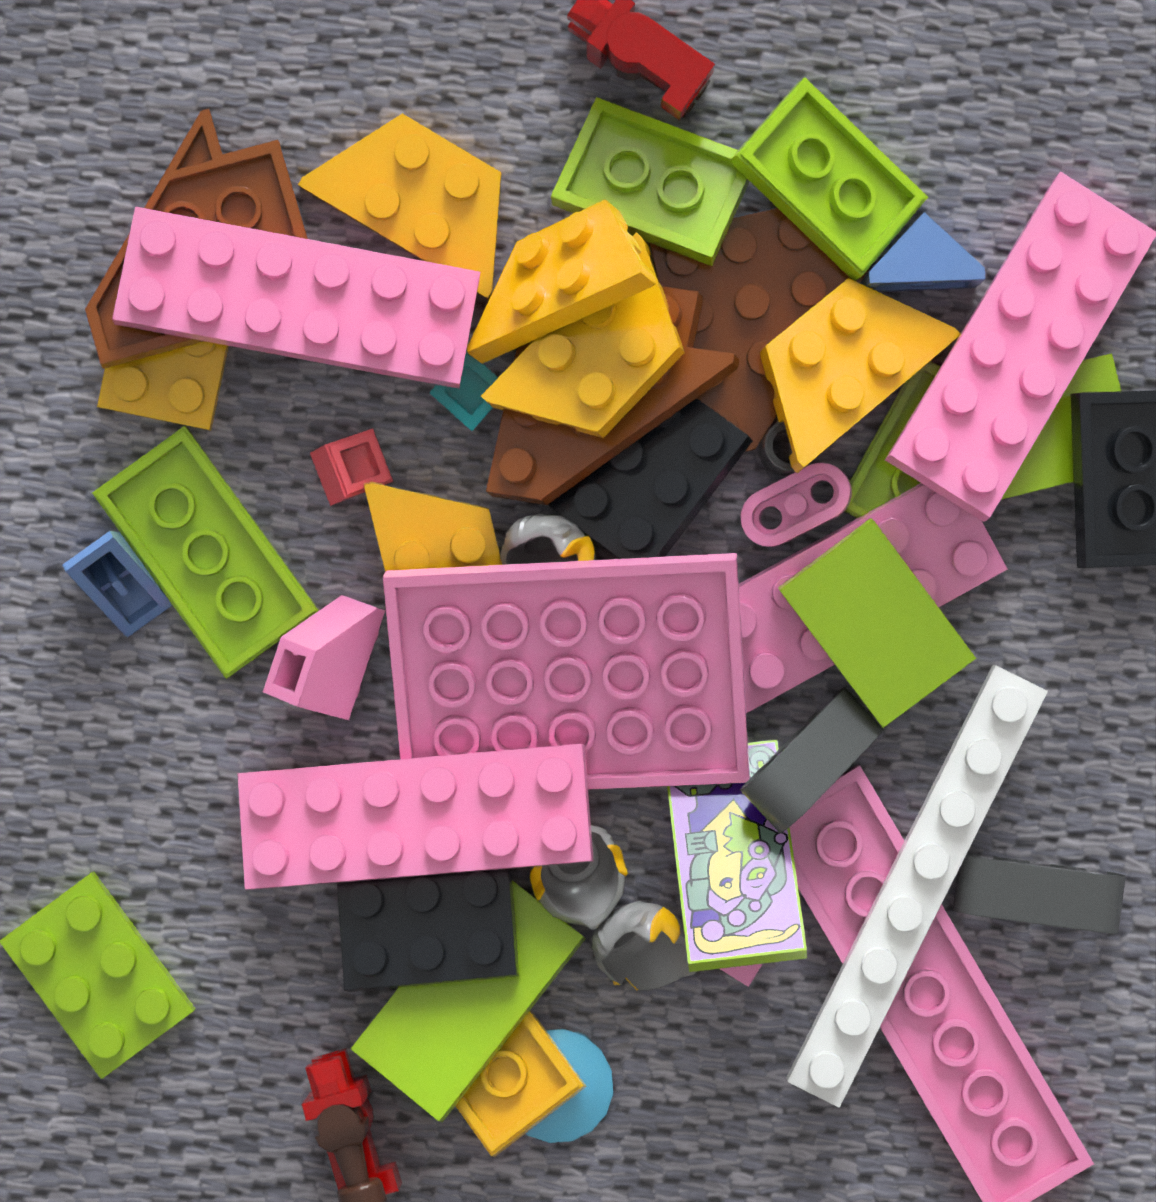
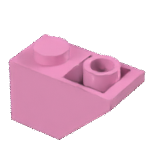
M343 595L332 601L280 638L263 693L300 708L349 720L355 700L360 692L361 682L373 646L378 638L385 610Z

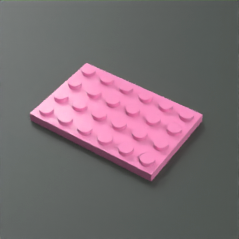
M737 553L385 571L383 586L400 759L583 744L585 745L588 790L746 783L750 779Z

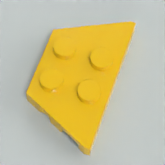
M403 113L303 176L298 183V186L422 261L481 272L477 294L487 300L492 295L502 174L500 171Z
M604 199L517 241L469 341L467 353L483 364L655 286L656 276L652 270L643 264L639 256L642 251L635 238L627 233L628 225L621 212Z
M636 232L632 237L635 238L642 251L639 256L643 264L652 270L656 276L649 256L651 255L649 247ZM657 276L655 286L534 340L481 397L493 408L499 410L509 409L531 415L539 421L554 425H567L574 427L579 432L604 438L685 353L677 329L672 323L668 311L669 305Z
M848 278L761 350L760 357L766 378L774 388L773 403L779 423L784 422L793 452L789 456L793 470L799 473L960 336L959 331L955 327Z
M372 481L363 483L385 571L502 565L490 511L487 507L447 500L439 496L403 490Z

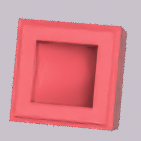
M373 428L325 444L310 452L330 506L366 493L363 483L372 481L386 485L393 482Z

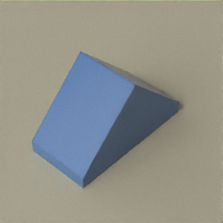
M924 212L861 281V284L878 292L976 288L985 280V267Z
M107 532L62 565L65 572L127 638L172 606L169 599L120 532Z

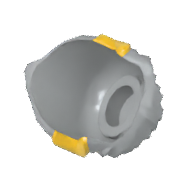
M542 513L519 518L506 532L505 543L500 554L503 565L598 560L590 537L586 536L578 525L564 516Z
M591 825L594 862L531 867L530 881L535 898L541 902L543 907L553 917L567 923L587 926L594 930L608 918L623 896L625 877L628 875L622 850L618 845L614 844L612 836L607 834L605 829Z
M638 901L623 905L621 908L612 911L608 918L597 929H594L591 949L595 955L598 969L604 972L608 979L613 981L614 985H622L624 979H626L636 990H653L669 985L682 977L697 973V971L689 972L683 920L658 904Z

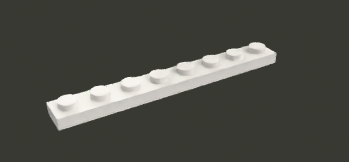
M992 665L786 1077L787 1082L840 1108L1048 692L1047 690L997 665Z

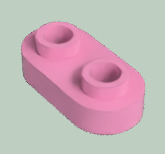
M828 463L811 464L803 468L799 473L795 472L752 494L744 503L741 511L743 531L750 540L758 545L766 547L783 545L840 516L847 509L851 501V483L847 475L834 465ZM827 481L833 487V497L829 502L821 504L814 499L813 488L818 482ZM768 507L777 508L782 515L781 524L775 529H768L761 522L762 512Z

